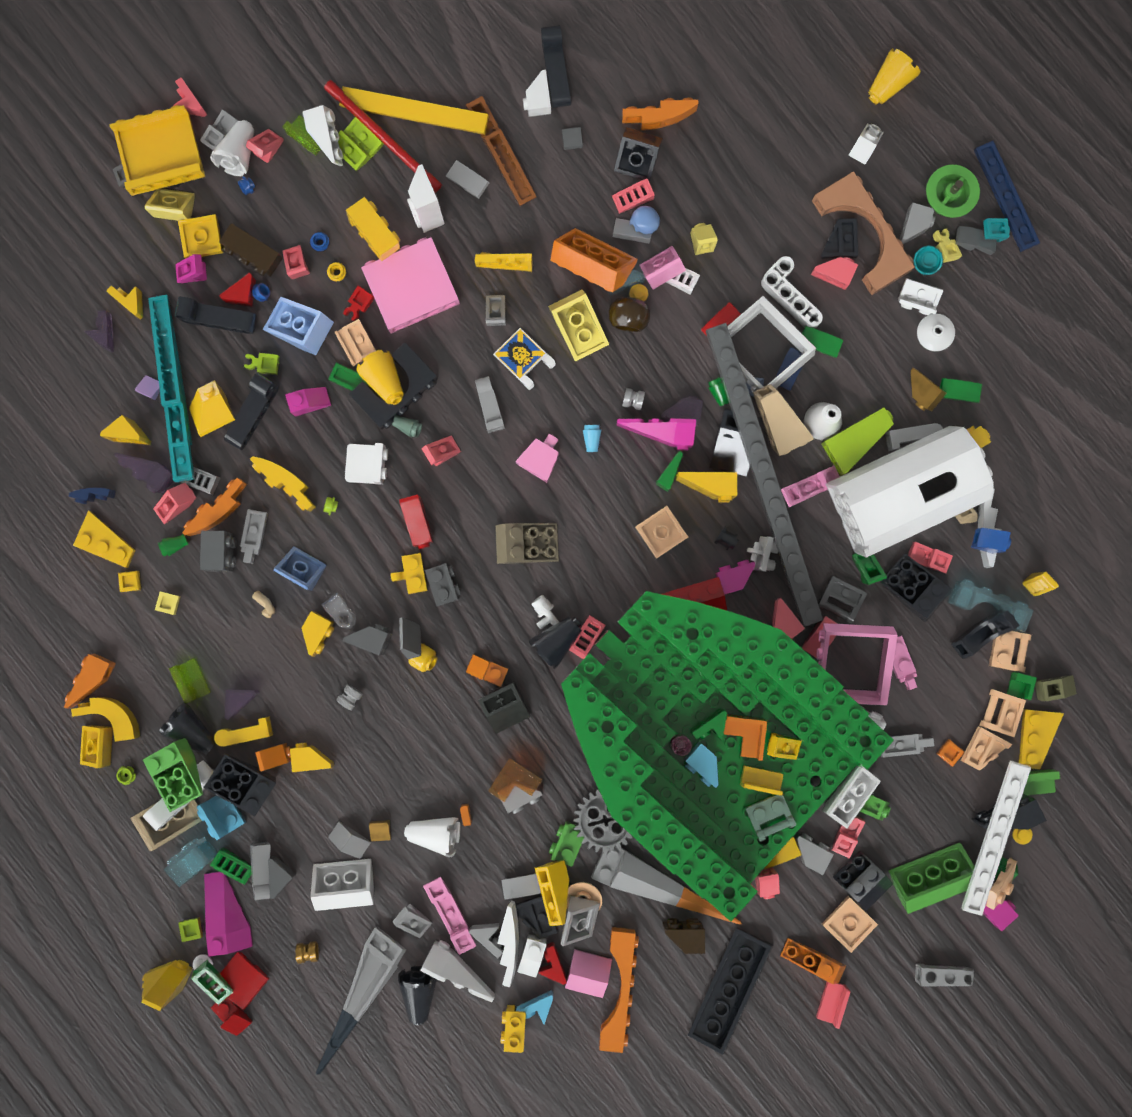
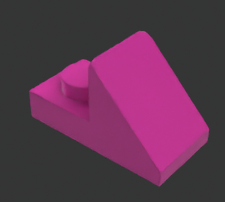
M193 254L175 264L177 283L207 280L206 264L202 262L201 255Z

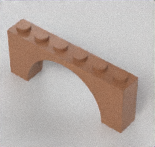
M854 172L814 196L812 202L821 216L835 211H849L863 216L875 228L880 241L879 258L874 269L862 279L871 295H874L914 269L913 259L905 253L902 242L896 239L893 234L892 226L886 223L883 218V212L879 207L875 206L871 193L865 190L862 179L856 176Z

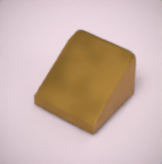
M390 820L372 821L369 823L371 841L391 840Z

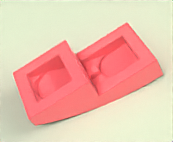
M918 542L912 543L908 556L921 566L944 574L947 573L953 557L950 554L938 549H932Z
M856 816L848 828L840 825L831 850L850 858L858 843L857 838L865 824V820Z

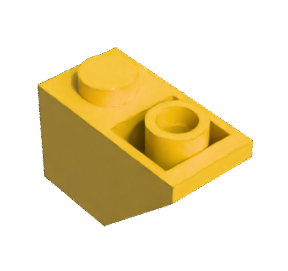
M315 611L310 612L302 626L308 654L311 656L320 655L325 647V644H323L326 637L329 638L334 631V627H332L334 622Z

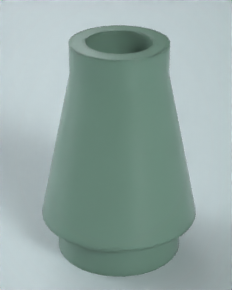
M395 416L392 426L398 428L410 438H417L419 436L422 424L418 420Z

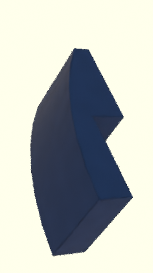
M790 347L776 377L803 354L799 350ZM803 366L785 380L780 387L791 391Z
M85 488L70 492L69 497L75 498L77 503L87 504V501L94 502L95 498L107 501V497L114 498L116 491L105 488Z

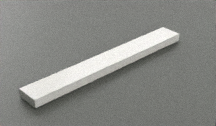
M1014 761L1009 762L961 907L963 911L981 916L983 914L1031 767Z

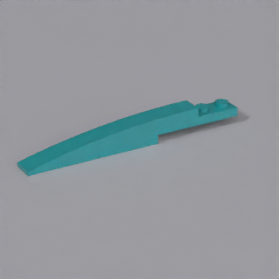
M168 295L151 297L148 300L161 404L165 411L173 481L177 483L194 480L190 445H192L169 298Z

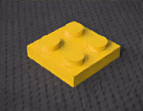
M215 214L178 221L185 259L193 254L204 257L223 253L222 245L219 243L221 236L218 218Z

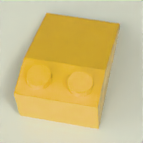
M678 472L675 476L676 481L711 499H718V503H729L737 496V472Z

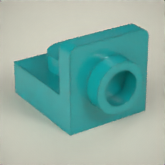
M987 218L983 221L985 239H997V242H1001L1009 238L1010 227L1008 226L1007 218Z

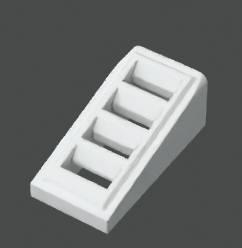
M686 269V271L677 275L675 280L670 279L666 282L691 295L700 275ZM681 274L685 275L682 282H679ZM688 277L691 278L689 285H686Z

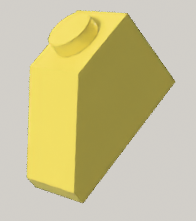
M701 223L695 225L690 233L695 255L714 252L718 240L711 224Z

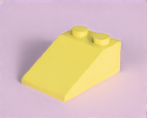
M583 290L548 306L575 361L609 345L590 301Z

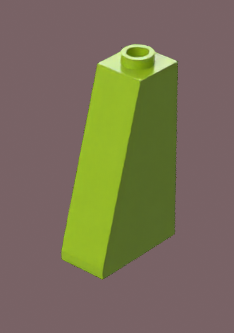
M885 408L880 409L821 444L839 476L848 473L894 424L892 421L893 416L888 410L886 411Z

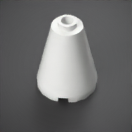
M245 120L235 123L212 151L210 158L215 166L219 168L221 165L225 168L224 172L234 176H243L244 173H247L251 150L246 147L247 140L254 136V128L251 123Z
M827 402L816 403L805 413L804 425L813 438L818 440L830 439L841 429V411L836 405Z
M455 817L412 821L409 825H406L404 834L409 842L447 857H453L457 849H454V845L459 843L460 822H456L458 818Z

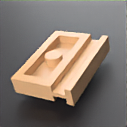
M359 319L342 327L339 331H335L353 366L363 362L365 356L376 351Z

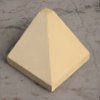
M971 508L955 517L960 524L973 523L977 521L978 514Z

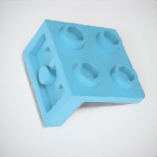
M217 795L197 806L198 816L202 821L205 820L210 836L215 837L216 840L246 823L237 806Z

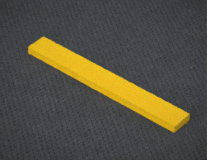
M342 87L344 93L364 112L484 135L486 133L489 115L485 113Z

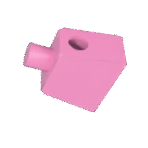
M548 434L544 442L535 439L517 459L516 464L547 483L559 456V452L553 449L558 439L551 434Z

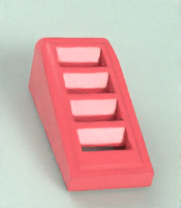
M645 179L612 195V198L620 214L654 200V192L648 179ZM642 188L645 189L647 195L644 196L641 190ZM635 191L638 192L639 199L636 198ZM628 194H630L633 202L631 203L629 202V199L627 197ZM621 197H623L625 201V206H623L620 201Z
M589 615L581 628L582 632L569 651L584 659L606 625ZM590 623L591 625H593L594 627L598 628L599 630H598V631L593 630L592 628H590V627L588 626V624ZM584 630L594 635V637L592 638L584 633ZM580 637L584 638L585 640H587L588 642H590V644L588 645L587 643L583 642V641L580 640L579 638H580ZM577 643L578 645L582 646V647L585 648L586 650H585V651L582 650L581 648H579V647L576 646L575 644Z

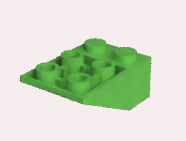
M186 738L173 742L143 759L169 812L203 795L195 755Z

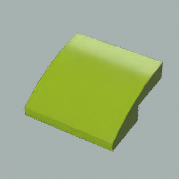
M356 117L344 131L340 130L338 133V144L343 153V159L356 171L365 165L384 145Z

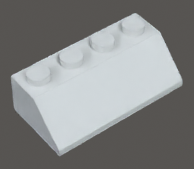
M421 164L418 166L408 190L410 198L407 201L417 227H422L425 233L445 223L437 197Z

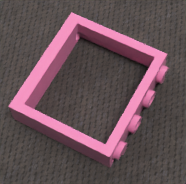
M823 623V629L819 631V642H821L820 648H817L816 656L817 660H819L818 664L825 670L830 635L884 638L877 691L843 690L858 704L887 705L898 636L894 627Z

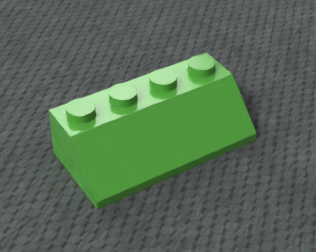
M957 843L891 869L889 874L898 897L907 914L967 891L975 866L961 843Z

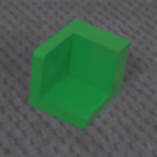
M1011 672L1007 694L1031 700L1037 678Z

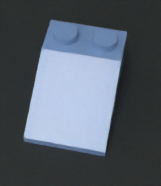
M280 297L263 330L301 350L316 355L334 322L318 310Z

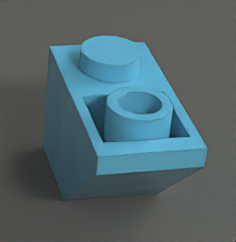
M698 742L684 758L687 762L685 767L693 774L697 771L702 776L700 780L708 787L712 784L716 788L718 786L717 757L702 743Z

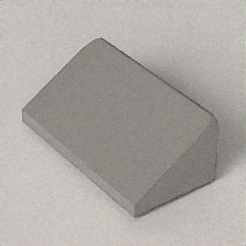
M616 218L613 237L650 244L651 234L636 232L633 224L630 225V220Z

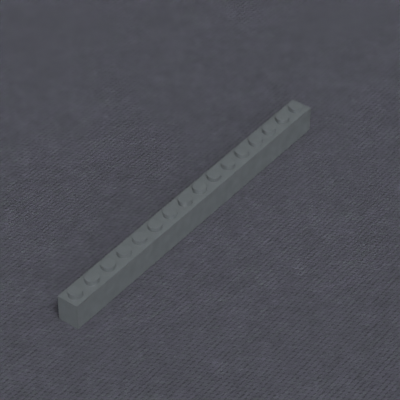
M724 323L707 329L706 334L800 621L804 626L823 621L727 324Z

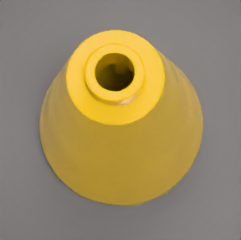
M892 48L868 92L870 95L869 99L876 105L878 103H885L919 76L921 72L919 67L916 65L914 68L911 64L913 60L898 49L894 51Z
M377 350L365 356L362 365H357L359 376L387 404L394 405L399 403L404 394L390 352L384 353L382 350Z

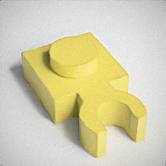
M944 229L941 234L939 230L933 234L934 240L939 243L936 248L942 252L943 263L958 260L962 256L958 246L955 244V239H949V231L947 229Z

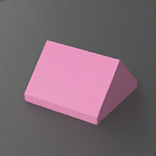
M673 246L640 264L652 289L686 271Z
M574 949L565 988L603 998L609 981L612 959Z

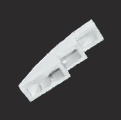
M992 499L980 504L978 507V528L1002 530L994 528L998 509L991 508ZM980 550L983 566L986 568L994 567L996 553L992 554Z
M511 901L507 906L498 939V944L505 946L500 964L507 966L502 984L510 987L514 980L519 948L518 917L514 901Z

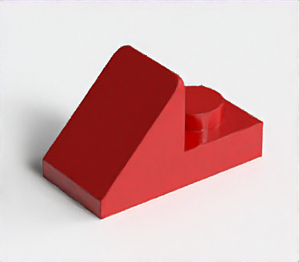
M554 942L546 944L547 951H544L547 963L551 962V964L540 967L538 973L560 984H567V977Z
M228 997L219 1005L215 1003L211 1007L223 1022L220 1027L236 1036L252 1023L244 1011Z

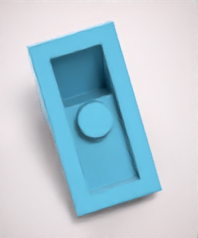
M550 990L517 1006L516 1011L526 1012V1019L535 1015V1011H538L543 1024H545L553 1001V991Z

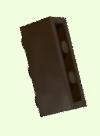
M232 223L219 241L225 253L230 256L235 254L239 257L238 260L246 266L249 264L254 266V271L262 276L266 274L271 277L283 259L278 252Z

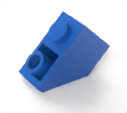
M978 528L975 530L971 548L992 554L1006 552V549H1009L1011 545V532Z

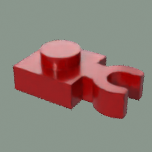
M358 285L348 300L352 305L347 307L343 314L348 316L352 311L354 315L351 320H358L359 311L361 310L365 313L374 300V296Z

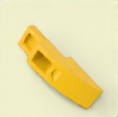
M253 456L250 458L254 463L251 466L259 474L262 472L266 476L264 480L271 488L275 486L280 489L282 486H285L283 490L290 497L293 495L298 500L295 503L303 511L306 509L311 512L316 507L304 494L309 487L293 473L271 461Z

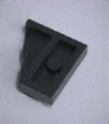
M542 895L515 904L517 915L527 927L532 929V932L539 939L558 933L557 925H549Z

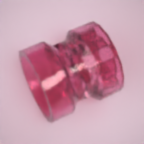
M677 734L671 739L670 747L675 754L685 756L691 751L692 744L685 735Z

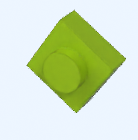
M200 917L178 923L182 942L203 937Z

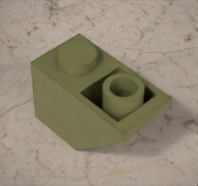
M1073 675L1038 680L1035 683L1037 700L1040 701L1063 699L1077 694Z

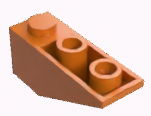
M97 654L85 656L81 663L82 669L73 680L74 686L65 697L66 703L64 708L75 707L107 682L116 663Z
M790 938L787 939L780 955L831 984H839L846 965Z

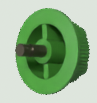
M946 165L937 169L929 178L926 196L931 208L937 214L956 218L966 215L976 206L980 196V187L975 175L967 168L960 165Z

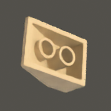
M195 800L187 804L158 831L143 817L155 804L131 817L133 824L149 851L155 850L202 821L197 814L198 805Z

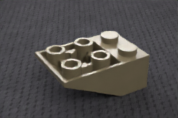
M505 523L496 525L497 564L558 562L557 523Z

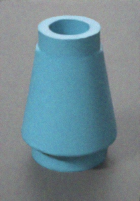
M584 425L583 435L587 452H598L601 436L600 425Z

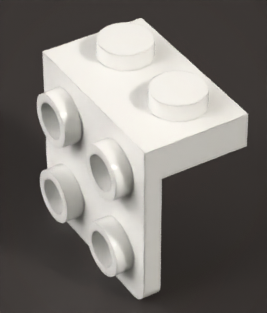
M375 443V445L349 444L347 446L345 480L354 483L383 484L384 479L387 477V468H384L385 460H388V449H386V446L383 443Z

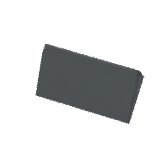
M403 617L400 618V650L408 660L421 656L420 625Z

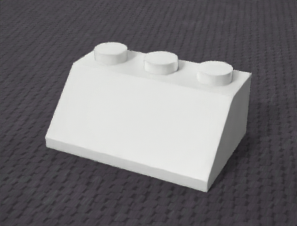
M856 766L836 788V791L826 802L822 811L845 828H848L881 781L868 770Z
M371 859L313 864L311 900L315 911L373 905L374 882Z

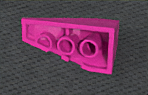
M617 419V426L668 446L677 447L679 451H688V448H692L694 444L696 419H670L667 422L660 419L648 420V423H644L643 419Z
M221 872L205 873V918L208 957L229 954L252 947L251 926L242 912L243 909L234 895V890L227 875Z

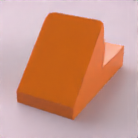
M476 655L472 656L466 673L500 687L508 672V668Z

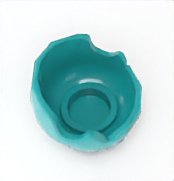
M934 246L920 248L915 253L913 259L915 269L923 275L936 273L942 267V252Z

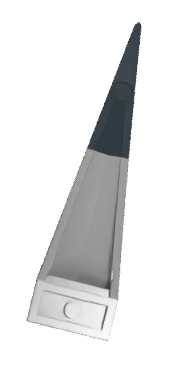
M379 927L374 928L364 945L349 994L318 1066L316 1075L321 1074L396 971L399 961L407 950Z

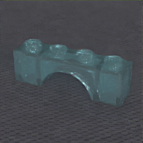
M970 580L956 581L948 603L964 610H971L975 605L987 602L998 611L1008 610L1015 617L1020 625L1015 631H1026L1034 611L1028 608L1029 605L1019 601L1014 603L1010 601V597L1003 594L997 596L992 593L993 590L983 586L980 589L974 586L975 583Z

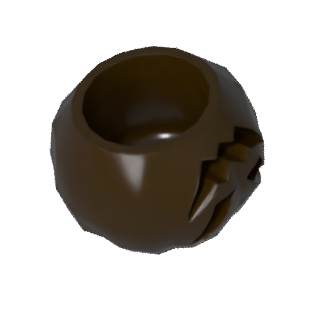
M621 297L610 305L609 320L616 329L641 332L648 326L650 310L647 303L641 299Z

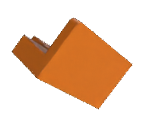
M727 714L724 735L742 737L740 756L757 758L759 761H763L767 721L764 718Z

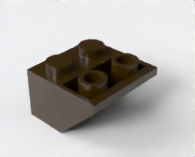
M669 918L667 921L662 922L665 934L685 954H705V929L702 922L698 921L697 918H687L686 921Z

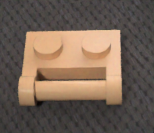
M1010 631L993 639L989 666L1025 673L1026 667H1024L1031 635ZM1017 638L1020 639L1016 665H1013L1011 662L1015 639Z
M991 689L987 710L979 726L1015 737L1026 700ZM998 698H1001L1003 702L996 724H992L991 720Z

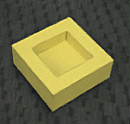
M160 592L155 610L176 615L181 596Z

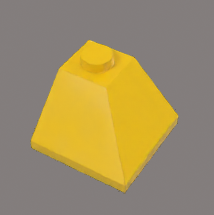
M215 380L197 389L189 409L200 437L235 420L226 395Z

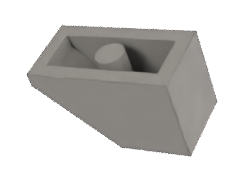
M916 203L910 205L899 239L902 244L925 233L929 227L933 226L936 216H933V208Z

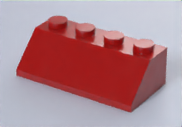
M719 577L662 594L695 601L727 611L725 595Z

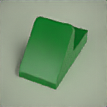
M857 553L852 555V560L861 573L862 583L870 585L887 578L874 554L868 557Z
M722 708L690 730L696 739L699 737L704 739L711 733L710 730L713 729L722 741L727 712Z

